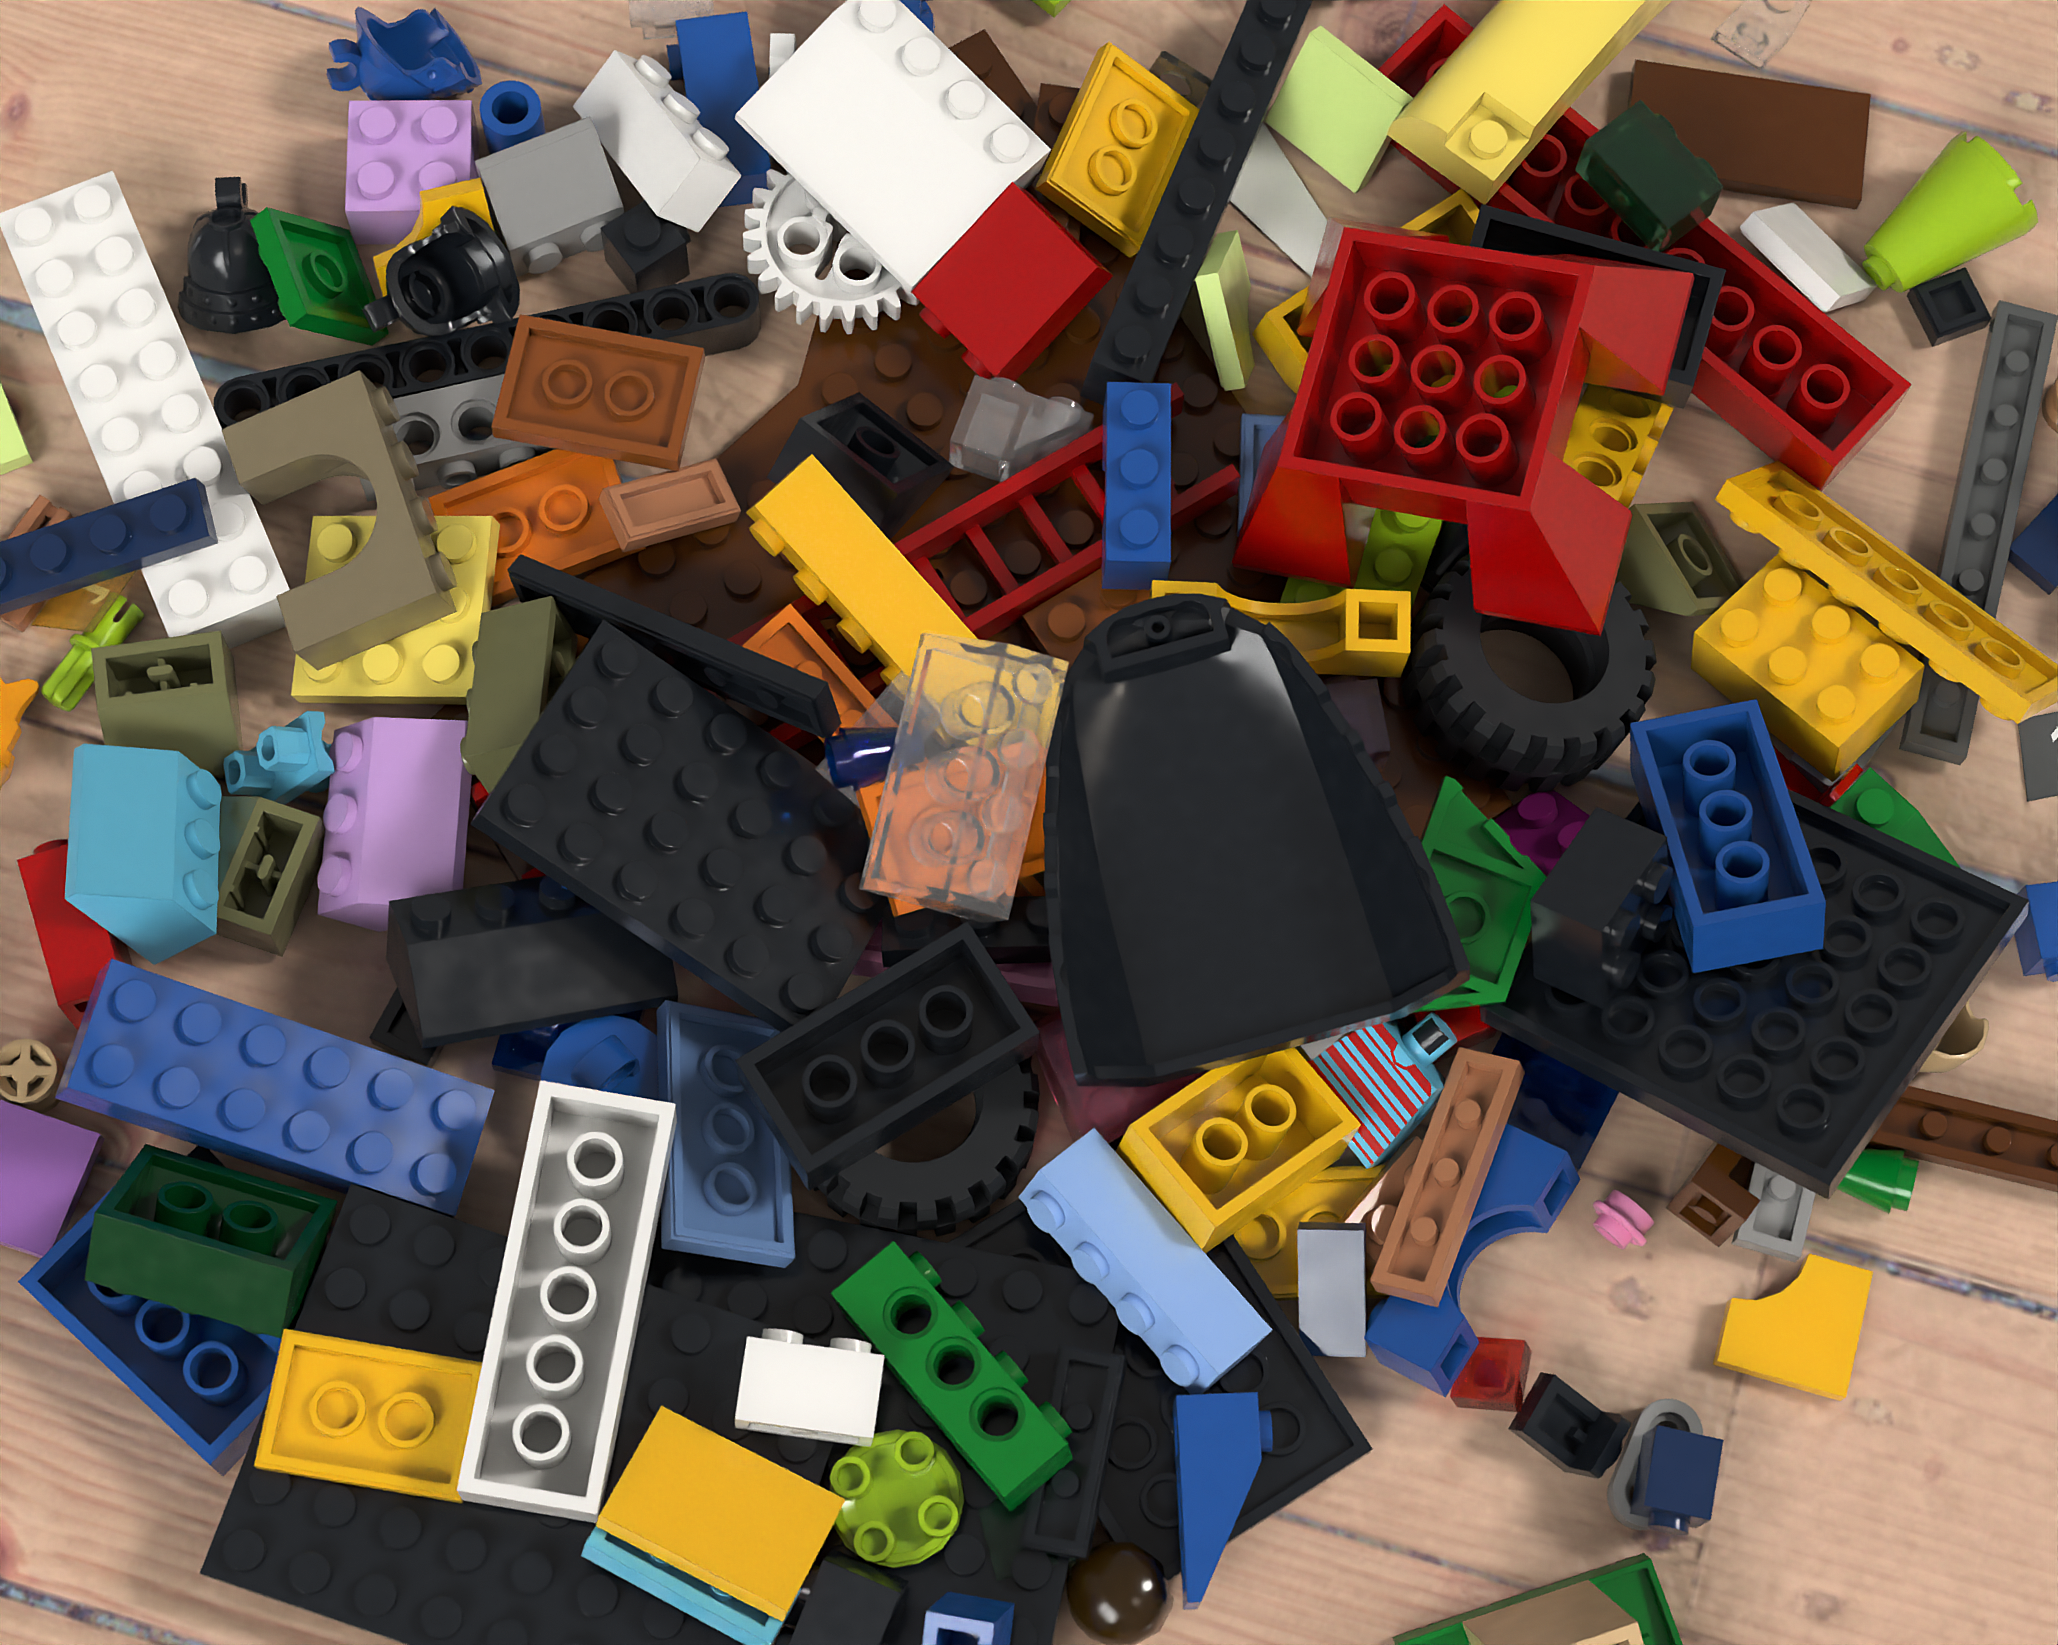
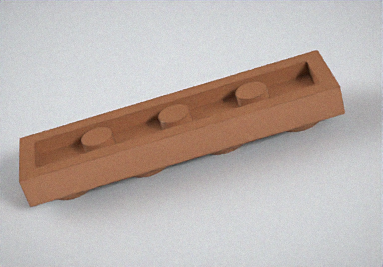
M1458 1048L1370 1279L1377 1292L1438 1308L1525 1074L1520 1061L1466 1048Z

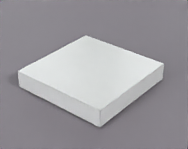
M1794 202L1754 211L1739 227L1742 230L1741 233L1822 312H1829L1863 301L1878 286Z

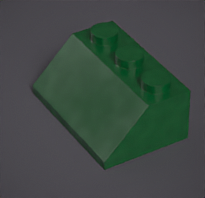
M145 1144L94 1213L85 1280L109 1287L120 1294L136 1295L173 1306L187 1314L203 1315L240 1326L250 1333L266 1334L281 1339L284 1329L289 1327L305 1300L336 1213L338 1201Z

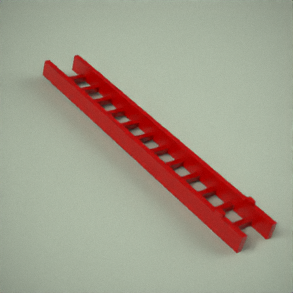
M1176 382L1171 385V419L1182 413L1184 393ZM1103 424L893 544L980 642L1018 622L1025 613L1102 567V539L1079 553L1072 555L1035 500V497L1071 477L1103 524L1105 493L1087 468L1103 458ZM1233 464L1180 494L1175 490L1176 483L1171 477V532L1237 494L1241 475ZM1017 507L1056 563V566L1022 586H1019L981 529ZM963 538L967 540L1003 594V597L968 617L964 615L928 560ZM806 594L791 602L790 604L854 675L820 622L835 613L832 607L826 601L817 605ZM786 606L727 640L742 646ZM885 666L859 679L860 683L877 702L894 694L880 676V673L886 668ZM704 688L705 690L719 698L717 693ZM786 722L768 732L794 751L818 738V736ZM480 781L471 786L470 798L477 811H479L489 795ZM533 868L521 875V878L528 879L547 875L537 868Z

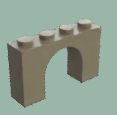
M360 370L221 429L239 485L262 505L323 479L335 476L363 478L370 481L374 489L377 502L376 522L373 532L362 551L345 566L276 596L294 652L317 671L457 612L449 591L457 587L455 574L445 554L442 551L436 553L430 536L431 533L438 531L434 514L423 496L417 497L411 481L412 478L419 475L415 459L404 441L398 442L392 425L400 421L395 402L385 386L377 389Z

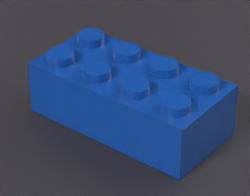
M1757 699L1630 723V772L1648 829L1667 836V866L1673 869L1672 879L1667 892L1692 973L1823 949L1826 901Z
M111 1188L18 1282L220 1475L224 1476L247 1453L271 1390L282 1339L266 1334L250 1333L240 1326L199 1314H187L173 1306L136 1295L120 1294L109 1287L86 1281L85 1273L94 1213L112 1190Z

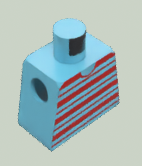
M1430 1012L1408 1032L1397 1019L1356 1030L1333 1043L1312 1061H1307L1360 1122L1361 1126L1348 1146L1367 1169L1384 1164L1389 1160L1440 1098L1446 1079L1433 1062L1457 1043V1039L1449 1026L1434 1012Z

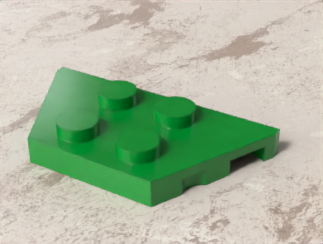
M1448 776L1441 779L1420 842L1441 887L1470 965V980L1413 1013L1501 1004L1506 1001L1532 927L1530 900L1547 878L1527 855H1522L1515 849L1504 830L1492 818L1488 820L1461 791L1463 787L1456 779Z

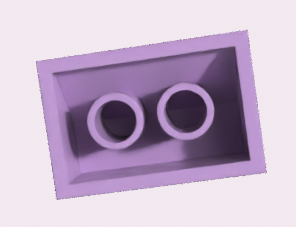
M372 717L334 730L329 757L333 761L335 772L330 775L328 803L323 814L325 836L322 865L317 878L319 888L317 915L382 932L388 930L389 901L463 889L472 775L468 773L463 764L460 743L461 739L467 735L468 721Z

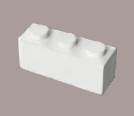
M614 50L573 107L582 119L591 117L601 144L657 216L699 232L742 175L726 157L729 151L726 143L715 133L704 128L697 120V117L700 115L698 108L686 97L675 92L668 84L672 77L661 64L646 55H642L637 60Z

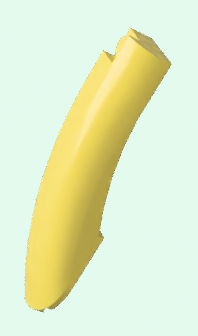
M1499 0L1392 122L1387 135L1479 202L1486 205L1583 91L1672 0Z

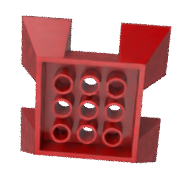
M1329 217L1297 328L1299 336L1313 338L1294 406L1263 448L1231 564L1236 568L1354 589L1376 508L1467 524L1473 606L1476 613L1601 636L1632 513L1624 505L1563 462L1583 383L1664 396L1694 282L1693 273L1573 254L1530 256L1449 243L1448 235ZM1460 316H1470L1463 324L1448 327L1450 323L1456 321ZM1391 365L1382 375L1369 377L1372 372L1378 370L1381 366ZM1454 375L1447 384L1440 387H1431L1434 382L1443 376ZM1505 386H1517L1514 392L1506 397H1493L1496 392H1499ZM1438 435L1430 445L1423 448H1414L1415 444L1426 436Z

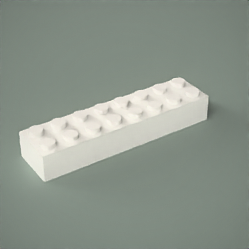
M110 171L0 213V228L114 504L195 477L205 485L218 544L141 569L168 636L177 637L221 630L229 649L286 627L276 596L290 589L250 494L239 485L221 431L222 428L114 172Z

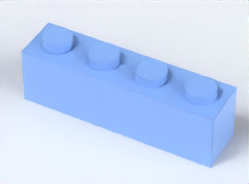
M1095 1128L1091 1129L1042 1167L1018 1198L1027 1207L1028 1214L1035 1225L1042 1231L1052 1235L1071 1257L1072 1264L1077 1273L1087 1282L1094 1284L1106 1296L1116 1309L1117 1316L1125 1328L1142 1338L1160 1359L1162 1368L1167 1376L1176 1384L1183 1386L1190 1395L1204 1393L1243 1360L1272 1331L1271 1327Z

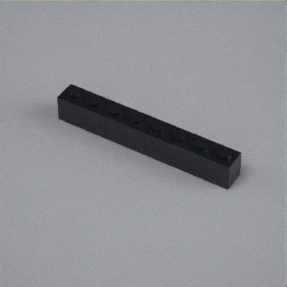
M1247 0L1093 355L1080 394L1081 397L1104 406L1107 382L1153 383L1196 282V275L1213 242L1300 37L1313 0Z

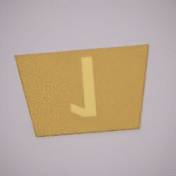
M136 571L50 598L31 626L92 633Z

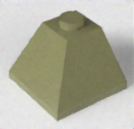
M1694 502L1634 504L1629 508L1632 513V519L1615 584L1620 581L1632 595L1628 603L1684 616L1709 615L1715 613L1744 585Z

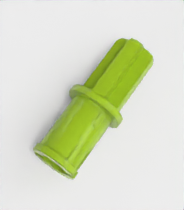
M111 592L107 596L106 602L83 633L71 636L69 639L72 645L71 649L42 686V695L52 705L67 712L75 709L94 683L91 648L123 644L135 626L143 620L144 613L134 603H132L120 621L115 623L113 618L127 601V598L118 593Z

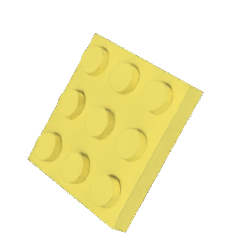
M313 516L305 583L329 574L353 560L367 544L375 526L376 516ZM434 516L438 531L431 533L430 536L436 553L442 551L445 554L455 574L457 587L449 591L457 612L318 671L296 654L291 696L300 703L467 705L466 694L468 689L473 686L475 669L472 646L475 641H478L481 613L491 611L500 524L493 516Z

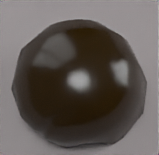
M1105 1541L1095 1546L1090 1551L1089 1561L1077 1559L1071 1568V1574L1067 1577L1066 1594L1073 1619L1089 1638L1105 1645H1136L1161 1630L1173 1607L1174 1597L1169 1591L1162 1563L1133 1542Z

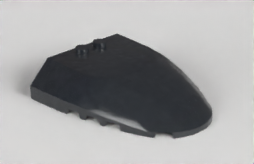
M1170 594L1127 606L1104 619L1084 637L1083 648L1064 679L1060 678L1053 701L1046 758L1045 813H1043L1045 837L1044 889L1047 902L1049 946L1057 998L1077 1086H1153L1406 1017L1470 980V965L1441 887L1418 836H1414L1398 805L1392 786L1388 780L1385 781L1366 751L1364 741L1356 728L1352 729L1333 702L1326 685L1288 638L1270 622L1265 625L1232 608L1225 598L1204 594Z

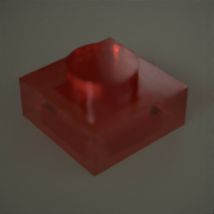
M1477 1337L1479 1344L1453 1384L1450 1398L1457 1408L1521 1412L1532 1355L1531 1348L1525 1340Z

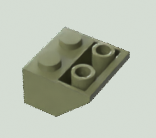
M221 630L91 648L97 711L105 745L179 751L200 769L210 772L216 780L226 778L223 766L224 758L236 750L243 751L234 658Z
M222 796L220 802L219 900L217 902L216 935L283 957L322 863L325 827L319 816L259 796Z

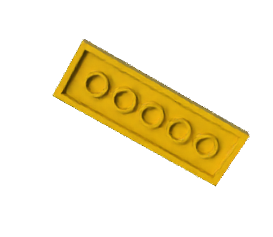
M1779 460L1731 477L1725 481L1714 500L1730 511L1729 516L1736 525L1748 532L1762 534L1779 547V555L1792 566L1801 570L1812 571L1829 584V592L1840 602L1851 607L1862 608L1879 621L1878 627L1887 637L1901 644H1910L1929 658L1928 663L1937 674L1949 681L1961 682L1978 694L1982 706L1994 716L2003 720H2013L2019 724L2058 702V664Z

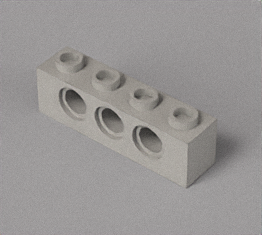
M504 374L393 399L400 417V421L392 424L398 442L404 441L407 446L422 440L433 444L425 453L413 455L419 472L418 476L411 479L415 491L438 485L445 488H454L473 481L478 476L497 472L555 450V448L496 438L493 436V433L481 441H472L465 438L467 433L474 428H491ZM360 478L367 501L376 500L371 482Z

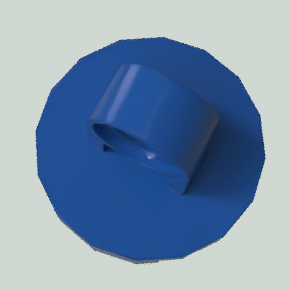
M615 1015L582 1020L564 1030L549 1048L541 1072V1081L658 1101L657 1035L636 1020Z

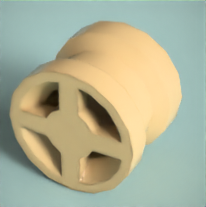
M28 1038L14 1040L0 1049V1095L9 1103L38 1113H45L60 1102L55 1096L65 1068L51 1049L40 1041ZM37 1078H44V1080H40L32 1087V1091H29L30 1084L35 1082Z

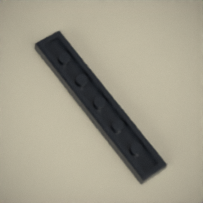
M522 554L507 569L521 603L552 596L576 634L589 639L599 624L605 620L703 688L823 739H830L842 723L829 684L824 680Z

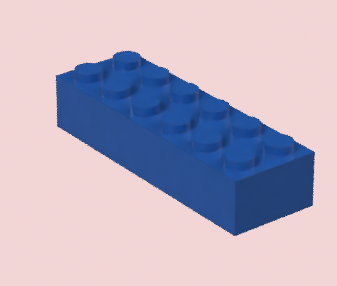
M111 959L98 972L55 1098L346 1195L350 1185L354 1184L453 1218L456 1216L495 1090Z

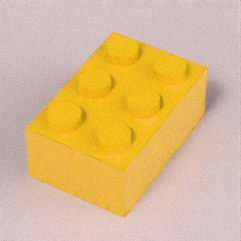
M1779 553L1694 631L1691 669L1733 703L1757 699L1767 730L1832 782L1918 701L1925 667L1922 662L1887 637L1854 609L1837 600L1827 588L1809 574L1786 562Z
M1293 1047L1208 1071L1130 1124L1115 1152L1206 1254L1340 1159L1361 1124L1296 1048Z

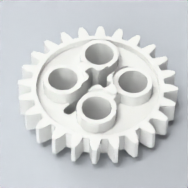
M772 169L767 171V187L769 190L754 188L752 192L753 206L755 208L745 209V228L749 229V231L743 233V250L751 253L747 256L749 274H761L758 277L759 293L762 295L777 290L775 294L776 311L780 312L794 304L797 306V324H803L811 314L819 315L821 332L826 333L834 318L842 320L846 334H852L855 318L863 317L867 325L872 330H876L878 312L883 310L888 316L897 321L900 319L901 313L899 299L915 306L919 303V300L850 233H846L847 230L787 170L786 176ZM833 240L840 241L829 274L824 280L817 279L832 258ZM795 244H806L815 250L809 254L798 255L788 249ZM852 269H860L866 271L871 276L864 280L856 281L847 278L843 274Z

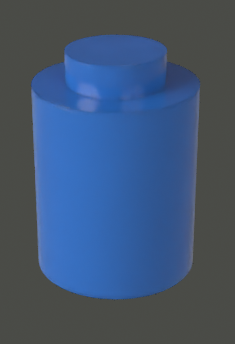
M513 80L502 81L493 85L484 93L479 109L487 149L490 155L546 133L539 96L529 85Z

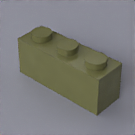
M552 596L481 613L478 641H475L472 646V656L475 665L473 686L468 689L466 694L469 712L467 735L461 739L460 752L466 770L469 774L478 777L488 794L494 788L576 660L578 637Z

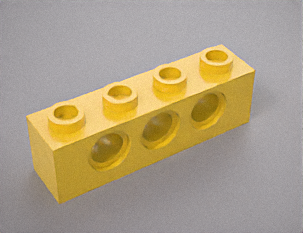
M1589 384L1576 410L1563 462L1626 508H1629L1674 408L1653 400Z

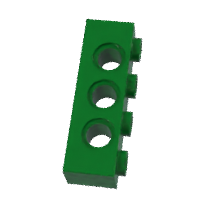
M893 1241L832 1291L831 1295L840 1312L862 1338L871 1344V1348L876 1354L884 1355V1364L1011 1512L1073 1459L1069 1445L1065 1441V1438L1072 1433V1430L1048 1401L1036 1407L1022 1391L1021 1387L1028 1382V1379L1005 1351L1001 1350L993 1357L979 1341L978 1337L985 1330L967 1306L958 1300L950 1307L936 1291L935 1287L942 1280L922 1254L916 1250L907 1257ZM921 1308L931 1313L930 1322L922 1331L915 1334H905L897 1330L900 1317L908 1310ZM965 1358L975 1364L972 1375L961 1384L950 1385L939 1379L943 1366L952 1359ZM1007 1408L1018 1414L1016 1426L1005 1435L992 1436L982 1430L985 1418L996 1409Z

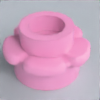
M1612 1190L1603 1202L1596 1200L1593 1203L1596 1214L1599 1216L1593 1225L1612 1244L1624 1250L1629 1243L1644 1246L1647 1243L1644 1235L1653 1226L1654 1221L1628 1196L1620 1191Z

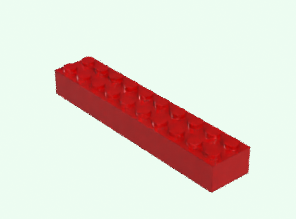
M1444 4L1378 71L1414 98L1474 28ZM1571 107L1558 119L1486 203L1487 206L1725 269V276L1691 393L1773 461L1779 460L1821 492L1894 415L1912 385ZM1393 139L1389 144L1451 195L1461 189ZM1469 194L1475 205L1480 210L1482 203Z

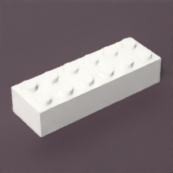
M540 1080L457 1486V1492L462 1500L597 1523L603 1509L677 1123L676 1104Z

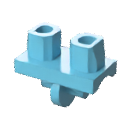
M306 711L284 727L270 726L259 734L258 742L250 751L236 750L224 758L223 766L228 792L233 795L259 796L286 805L305 791L318 793L328 789L330 775L335 770L333 761L329 757L331 744H327L322 740V730L326 723L324 712Z

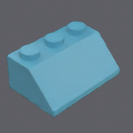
M85 743L74 749L65 900L153 965L217 934L219 827L222 794L221 785L207 770L200 769L179 751Z

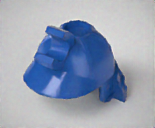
M357 7L355 10L357 42L355 43L348 39H337L329 42V51L335 63L350 62L343 68L327 69L326 75L331 88L337 91H350L360 86L371 101L435 100L439 97L447 98L456 93H471L475 87L482 84L480 69L466 45L436 8L430 13L425 9H418L402 20L395 23H386L370 11Z

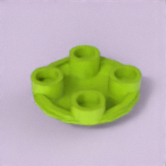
M898 1429L876 1433L873 1436L871 1447L860 1445L851 1447L846 1455L835 1463L831 1470V1486L829 1491L846 1499L833 1526L845 1546L869 1563L892 1568L921 1563L943 1549L959 1526L964 1504L960 1473L946 1450L921 1432H908Z

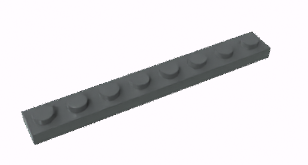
M2001 300L1998 301L1992 311V319L1989 325L1936 573L1937 577L1995 619L2058 315ZM1920 652L1918 660L1925 667L1918 701L1907 711L1899 749L1961 765L1967 758L1979 695L1963 683L1949 681L1937 674L1928 663L1929 658Z

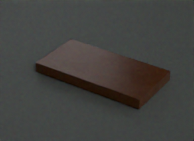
M1635 60L1631 72L1623 150L1661 181L1857 209L1862 200L1871 94Z

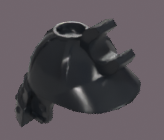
M241 177L215 178L217 208L200 215L190 234L187 262L188 276H184L183 291L179 292V313L188 324L206 331L238 334L272 327L286 320V318L279 309V297L269 270L260 258L258 252L259 244L250 222L260 212L248 208L247 184L241 183Z
M452 206L440 218L441 223L432 230L431 236L413 242L395 252L388 261L386 268L387 295L365 305V309L362 310L373 333L399 320L414 333L425 336L448 334L462 329L475 321L478 324L492 321L494 324L511 321L520 304V285L508 250L489 224L473 211Z

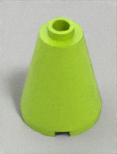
M1962 131L1950 140L1864 245L1867 259L1862 262L1863 268L1881 290L1885 291L1891 287L1896 292L1902 293L2026 235L2038 223L2036 207L2032 199L2023 206L2021 205L2013 190L2020 186L2022 181L2006 160L1979 136H1975L1967 143V132Z

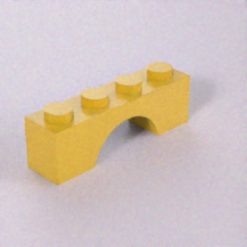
M1152 580L1148 599L1170 594H1204L1227 599L1232 608L1265 625L1270 622L1288 638L1316 674L1401 677L1410 655L1411 591L1345 589L1336 595L1316 601L1268 603L1232 595L1223 590L1217 583Z

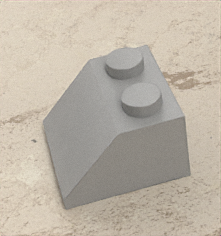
M590 116L475 161L478 178H481L494 232L508 250L517 277L529 272L532 274L547 272L555 268L562 259L585 250L589 252L603 250L600 228L624 214L621 198Z

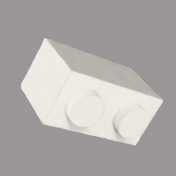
M763 1329L762 1338L747 1337L735 1416V1429L871 1447L884 1355L870 1353V1343L855 1339L832 1338L830 1348L802 1344V1334L781 1329Z

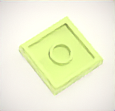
M1320 25L1309 33L1264 122L1356 194L1367 185L1392 140L1387 135L1389 127L1411 102L1413 97Z

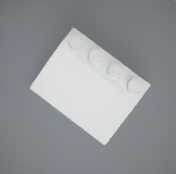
M847 0L832 12L736 113L734 118L909 292L918 285L1011 182L1026 190L1035 181L1051 151L900 0Z

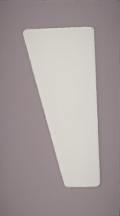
M1263 123L1230 201L1312 278L1328 221Z

